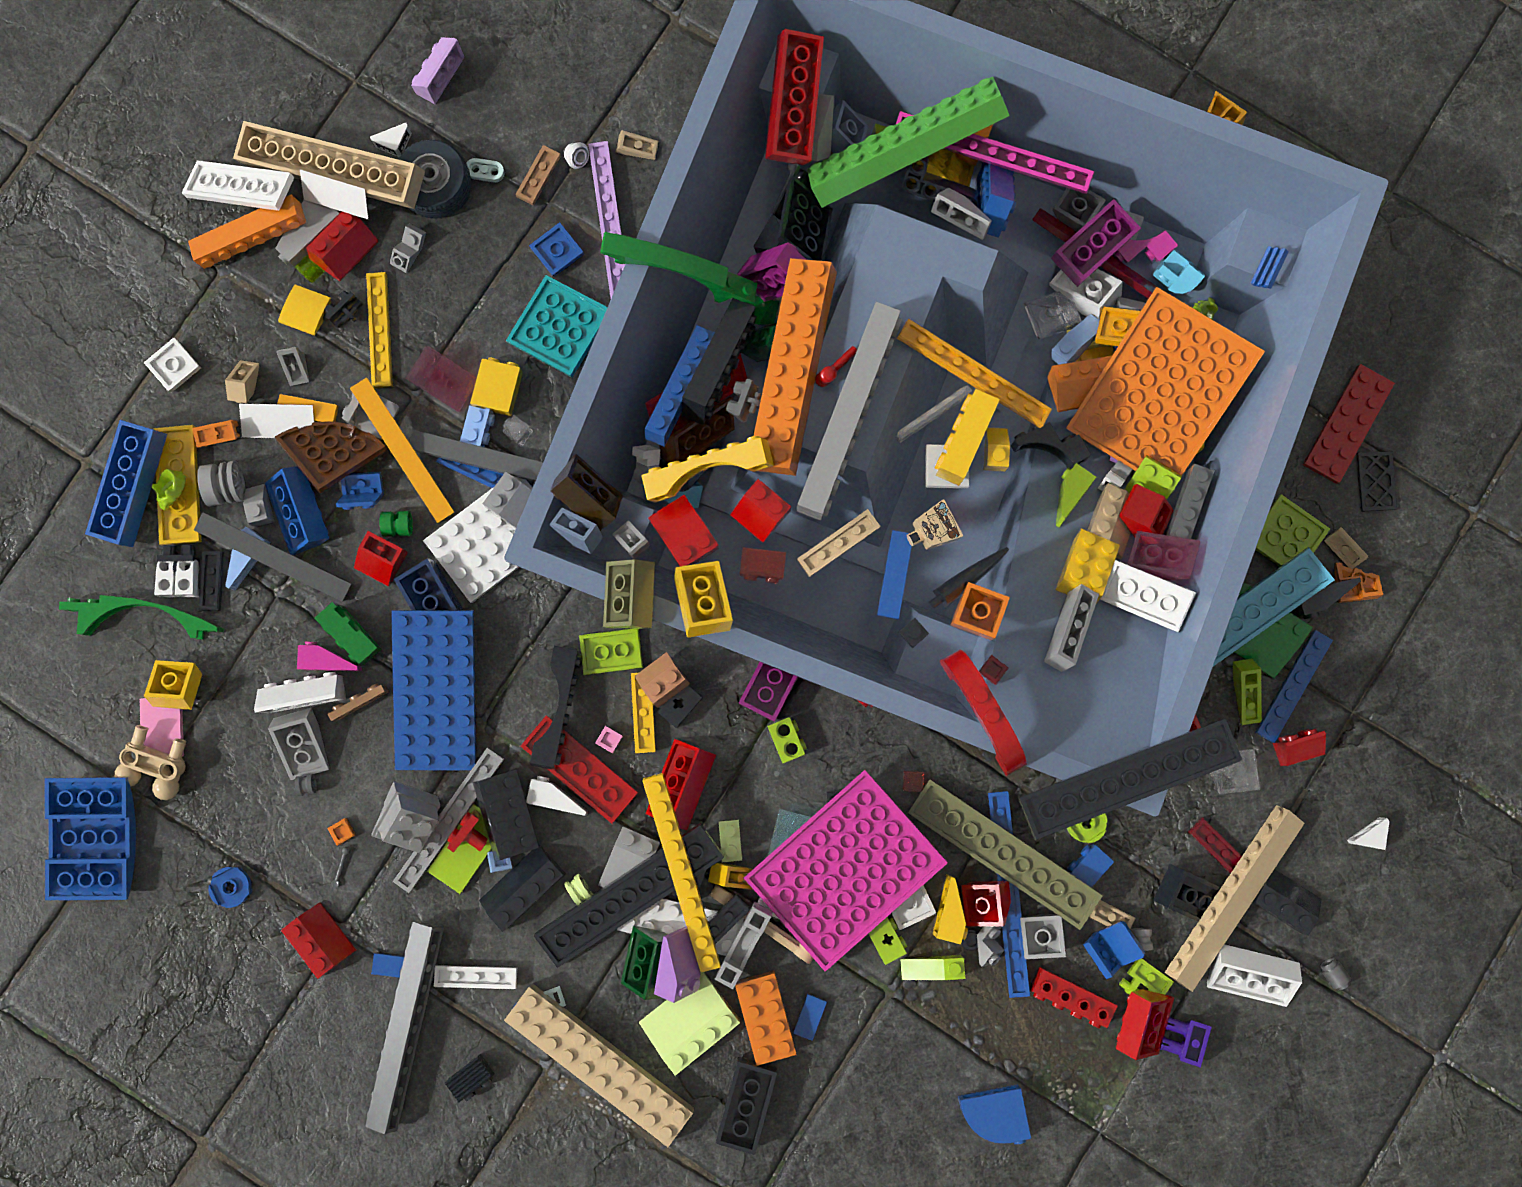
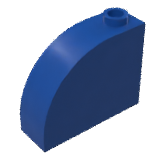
M1018 1084L958 1096L963 1116L972 1130L980 1137L994 1143L1014 1142V1144H1023L1027 1139H1031L1022 1091Z

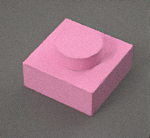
M605 726L595 743L614 753L623 736Z

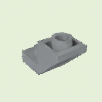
M410 223L406 225L402 242L393 248L390 264L407 273L423 247L426 232Z
M983 926L977 934L979 964L982 967L994 966L1001 959L1000 955L1004 949L995 938L1001 933L1000 929L1002 926Z

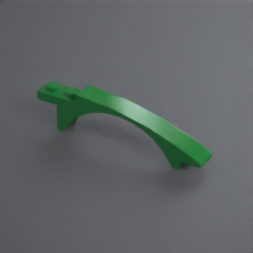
M604 232L600 253L614 258L615 263L653 266L681 273L709 288L714 295V301L718 303L731 298L748 304L755 303L757 283L728 272V267L660 244L610 232Z
M100 595L99 600L87 599V602H80V599L68 598L67 602H59V610L78 612L77 634L91 636L112 615L122 610L139 606L156 607L169 613L182 624L190 638L203 640L204 632L224 633V628L203 618L176 608L135 598Z

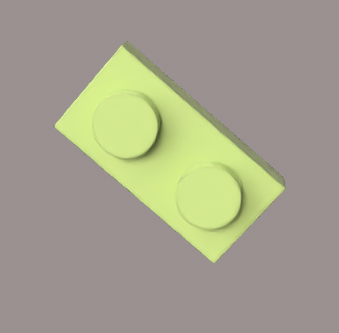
M739 820L719 821L721 851L724 854L722 862L742 861Z

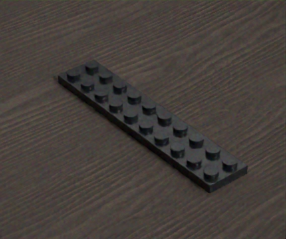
M1221 719L1018 797L1033 837L1037 840L1243 760L1227 720Z
M701 823L682 835L694 877L724 858V854ZM663 848L534 934V938L557 968L675 891Z

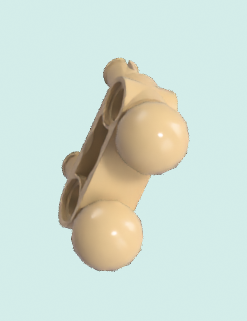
M137 725L131 742L126 743L125 749L119 755L121 764L114 771V777H128L130 787L139 782L141 772L157 777L152 785L154 795L160 800L172 799L179 791L178 781L185 771V761L182 755L186 741L175 738L170 754L145 746L144 742L149 728ZM131 752L136 755V760L133 759ZM169 765L174 768V773L170 771Z

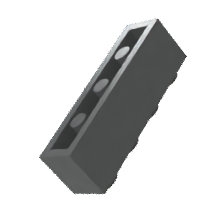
M1197 464L1188 469L1162 545L1181 552L1188 547L1214 470Z

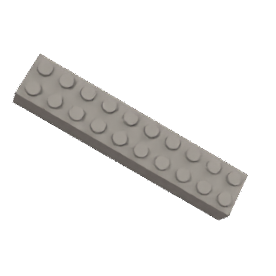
M879 302L875 303L799 499L797 512L820 521L823 515L827 517L832 505V500H829L831 495L834 497L840 483V480L837 479L838 475L843 476L848 462L845 457L846 455H851L856 440L853 439V436H858L864 419H861V415L866 416L871 399L868 397L869 395L873 397L879 379L876 376L881 377L887 361L884 356L888 357L895 339L891 337H896L902 322V319L899 318L900 310Z

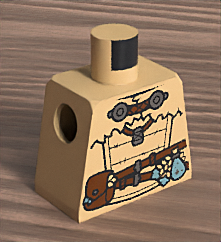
M945 500L940 501L913 522L915 531L907 534V539L911 546L922 542L926 550L955 542L963 537Z

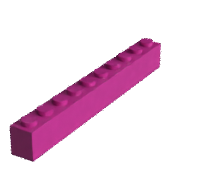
M900 111L896 124L902 122L906 117L914 115ZM975 134L943 148L944 150L1085 194L1088 193L1094 176V171Z

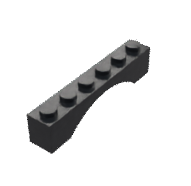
M554 645L550 666L558 683V708L548 730L533 745L530 760L531 766L555 770L556 765L560 766L562 754L559 753L560 745L564 746L566 734L563 733V728L568 726L570 714L566 713L568 706H572L574 695L571 694V689L576 687L577 675H574L576 667L579 668L581 663V656H578L577 649Z

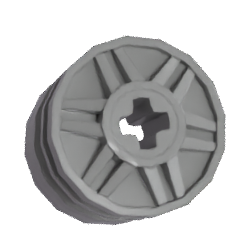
M237 461L222 462L219 468L216 464L199 466L197 475L201 497L208 507L222 505L225 500L228 503L244 501L245 480Z

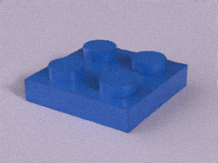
M560 222L529 245L530 249L553 277L584 255L581 248Z

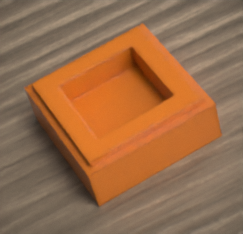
M347 818L327 828L337 846L356 836Z

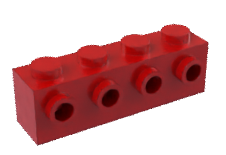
M1041 967L1038 968L1029 988L1034 992L1033 996L1041 1001L1048 999L1052 1001V1006L1062 1011L1065 1007L1071 1010L1070 1014L1078 1019L1085 1017L1090 1020L1089 1024L1099 1029L1101 1025L1108 1028L1117 1008L1115 1003Z

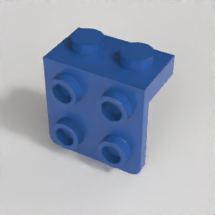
M381 472L351 473L341 480L343 495L336 502V506L342 507L344 510L353 509L355 506H362L364 509L375 507L384 495Z
M1124 921L1093 933L1083 944L1106 979L1113 977L1120 967L1139 960L1146 954Z

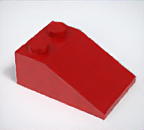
M682 495L648 517L680 567L694 565L719 549L718 543L685 495Z

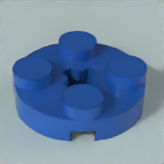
M240 867L222 868L212 876L208 889L209 895L215 904L225 908L239 906L252 893L250 877ZM229 881L235 886L233 892L226 890L227 882Z

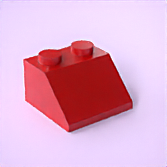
M757 479L744 494L730 516L764 543L789 514L791 506L762 481Z
M973 881L961 885L966 926H1005L1011 904L1009 881Z

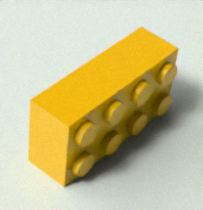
M975 389L972 395L968 393L960 409L964 413H959L952 427L955 433H950L943 447L947 451L946 453H941L934 467L938 469L935 476L958 486L962 483L1000 399Z

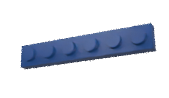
M1317 630L1312 631L1255 733L1275 743L1330 647L1332 639Z

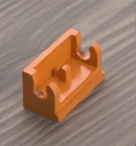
M228 420L192 428L197 448L236 440L240 437V433L236 431L238 421Z

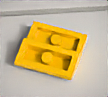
M294 285L285 301L278 321L315 336L324 322V309L331 304V298Z

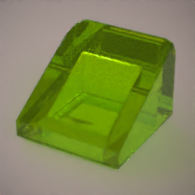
M308 254L295 266L310 283H313L325 271L311 261Z

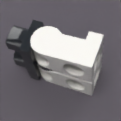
M163 545L161 555H157L158 563L154 595L162 598L199 597L198 574L200 558L196 557L195 546L182 545L181 555H176V546Z

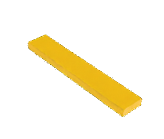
M366 273L372 386L374 388L393 387L387 273Z

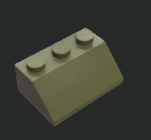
M636 559L606 562L603 627L652 628L655 562Z

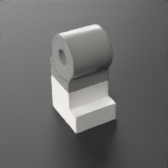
M651 445L635 446L632 450V455L637 457L636 469L633 474L634 479L643 484V474L649 473L648 470L651 468L659 467L660 449Z
M1118 460L1105 476L1098 489L1103 491L1106 487V482L1120 488L1132 471V468Z

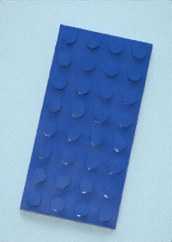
M392 610L395 770H472L476 764L474 610Z

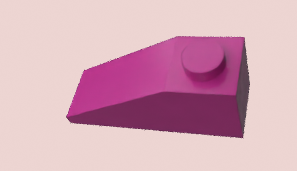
M305 642V645H298L297 669L362 671L361 666L325 647L318 646L317 642Z

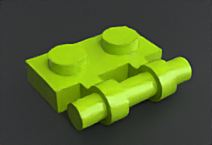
M1141 958L1136 960L1127 972V974L1133 977V980L1128 982L1123 978L1119 985L1129 995L1132 991L1139 990L1137 987L1140 983L1147 987L1148 991L1166 994L1174 982Z

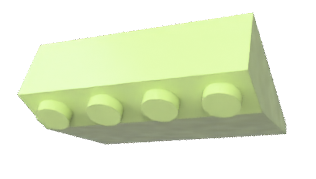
M704 972L700 973V987L697 992L675 1003L666 1000L639 1021V1024L674 1075H677L740 1024L738 1015Z

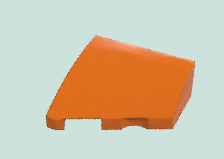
M1340 562L1334 564L1335 583L1359 577L1361 579V582L1342 596L1338 603L1378 599L1383 595L1379 575L1364 573L1361 569H1352L1343 566Z

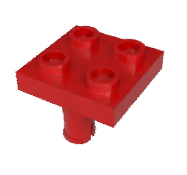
M475 809L472 813L468 811L460 822L461 827L459 830L455 828L449 835L447 848L453 853L465 841L478 851H481L486 845L488 838L474 829L481 815Z

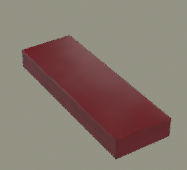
M1201 817L1188 833L1231 874L1242 855Z

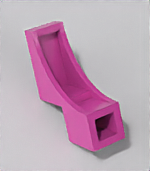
M1165 230L1147 240H1129L1114 255L1120 262L1128 263L1145 248L1147 250L1145 252L1146 256L1151 261L1159 262L1176 248L1178 244Z

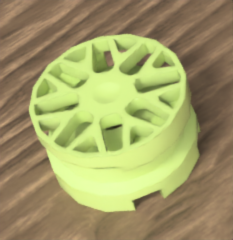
M580 874L574 876L571 882H565L568 893L577 905L593 895L585 880L580 879Z

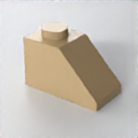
M242 360L238 362L225 379L227 400L236 401L237 403H247L254 394L259 363Z

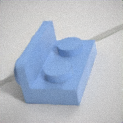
M469 405L460 442L480 447L488 445L490 439L488 431L490 426H493L495 415H493V411L490 408L482 409Z

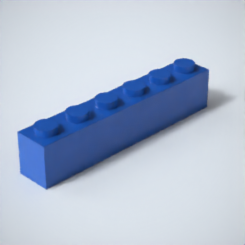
M698 325L696 326L645 427L646 440L665 447L682 413V396L715 332Z

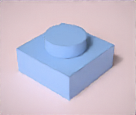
M493 852L487 853L491 873L512 869L510 857L495 861Z

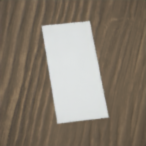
M300 170L304 200L368 219L365 189Z
M239 404L242 437L275 438V436L296 426L298 428L309 426L314 422L313 405Z

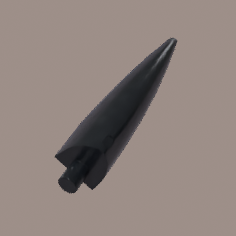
M1006 547L983 558L940 585L933 591L936 597L929 601L930 605L936 608L942 603L945 608L962 596L968 582L976 584L1002 559L1009 551V548Z

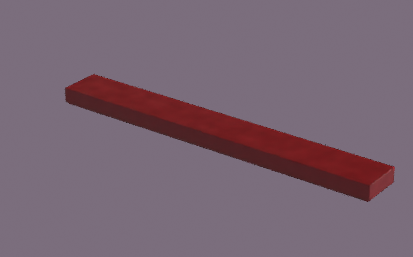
M1039 208L1032 219L1065 243L1077 233L1042 208ZM1113 256L1101 265L1102 268L1148 299L1157 287Z

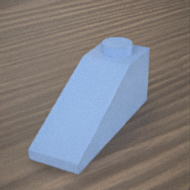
M1090 314L1052 349V360L1059 365L1075 362L1095 340L1100 320Z
M246 526L244 529H241V531H244L268 544L271 543L267 539L259 535L257 532ZM232 549L226 587L236 590L257 560Z

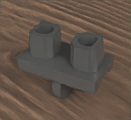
M746 379V382L737 381L735 383L733 392L739 395L740 398L738 402L730 400L726 407L730 414L744 423L747 422L750 413L755 414L756 408L759 409L761 402L759 400L762 395L758 393L759 387L750 379Z

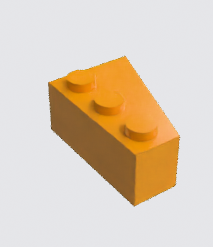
M1215 91L1207 111L1240 125H1243L1247 111Z

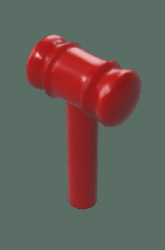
M852 346L834 364L823 368L815 377L816 384L820 387L829 385L837 377V372L855 356L857 349Z

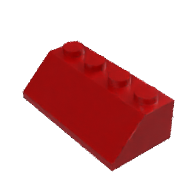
M674 739L661 773L664 774L679 827L687 831L716 755ZM649 804L646 814L653 817Z

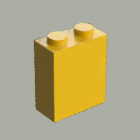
M491 357L488 360L482 359L470 404L482 409L490 408L494 413L512 417L523 374L521 368L518 367L519 365L513 362H507V364L500 363V360Z

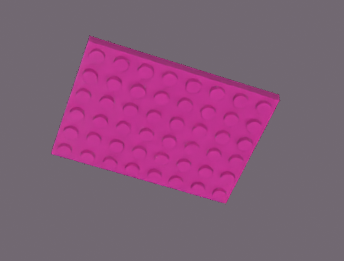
M864 770L748 873L744 879L820 967L827 971L948 862L872 776Z

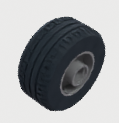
M436 139L421 140L407 147L404 153L399 156L398 160L414 163L425 171L415 208H409L414 213L431 219L445 218L447 215L450 216L455 211L457 212L467 202V198H469L471 193L472 178L463 156L452 145L441 140L437 141Z

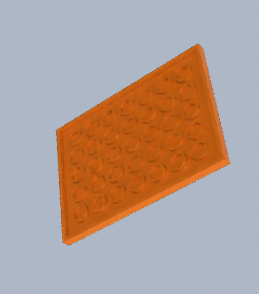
M1156 287L1066 429L1076 435L1079 434L1082 439L1126 464L1134 471L1138 469L1147 455L1182 476L1265 351Z

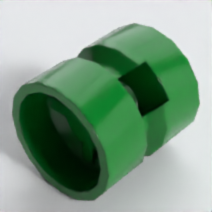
M410 510L398 511L397 514L393 511L380 513L379 525L382 537H394L396 534L399 536L412 535L413 518Z

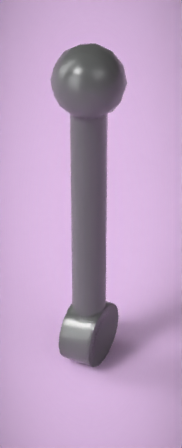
M348 847L342 849L343 855L335 880L331 882L333 888L340 886L339 878L346 856L350 852Z

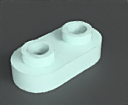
M472 158L466 163L470 176L474 180L499 182L505 174L503 166L497 161ZM478 168L479 171L474 173L473 170ZM494 171H498L497 175H492Z

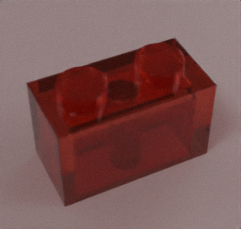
M743 548L740 576H744V580L757 581V578H764L767 583L775 584L779 583V580L783 581L786 552Z

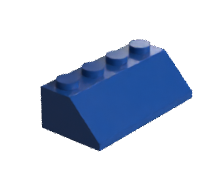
M298 466L282 468L265 483L289 553L296 555L321 545L329 539L309 479Z

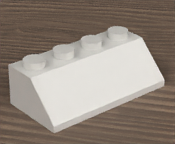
M336 672L324 673L322 678L307 676L304 677V681L300 682L292 679L284 681V685L277 686V683L265 684L264 688L257 691L254 711L256 713L268 714L344 700L346 695L343 676L336 675Z
M1224 944L1211 963L1207 987L1287 1007L1302 984L1300 963Z

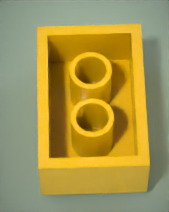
M1081 528L1073 540L1055 590L1067 595L1068 592L1083 584L1099 594L1098 602L1103 596L1120 545Z
M719 561L676 567L674 580L687 638L730 631L733 619Z

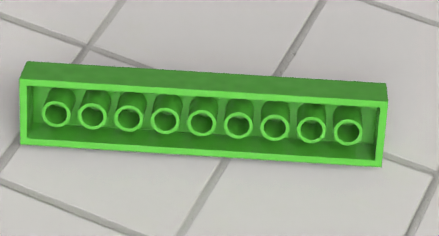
M994 77L982 79L978 84L970 88H964L958 94L944 98L940 103L932 107H926L920 113L908 116L902 122L888 126L884 131L876 135H870L864 141L852 144L846 150L834 153L829 158L812 164L811 167L807 168L811 189L821 207L833 203L1010 116Z

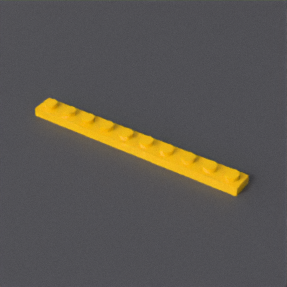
M661 773L643 778L644 788L700 972L720 968L721 963L664 774Z

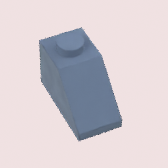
M564 508L560 509L550 523V526L572 545L589 554H592L603 538L597 524Z

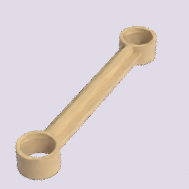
M717 884L709 894L723 905L733 897L731 893ZM768 922L764 933L785 946L806 963L810 964L813 957L798 940L772 922Z

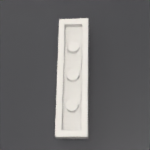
M436 965L434 987L516 989L518 967Z

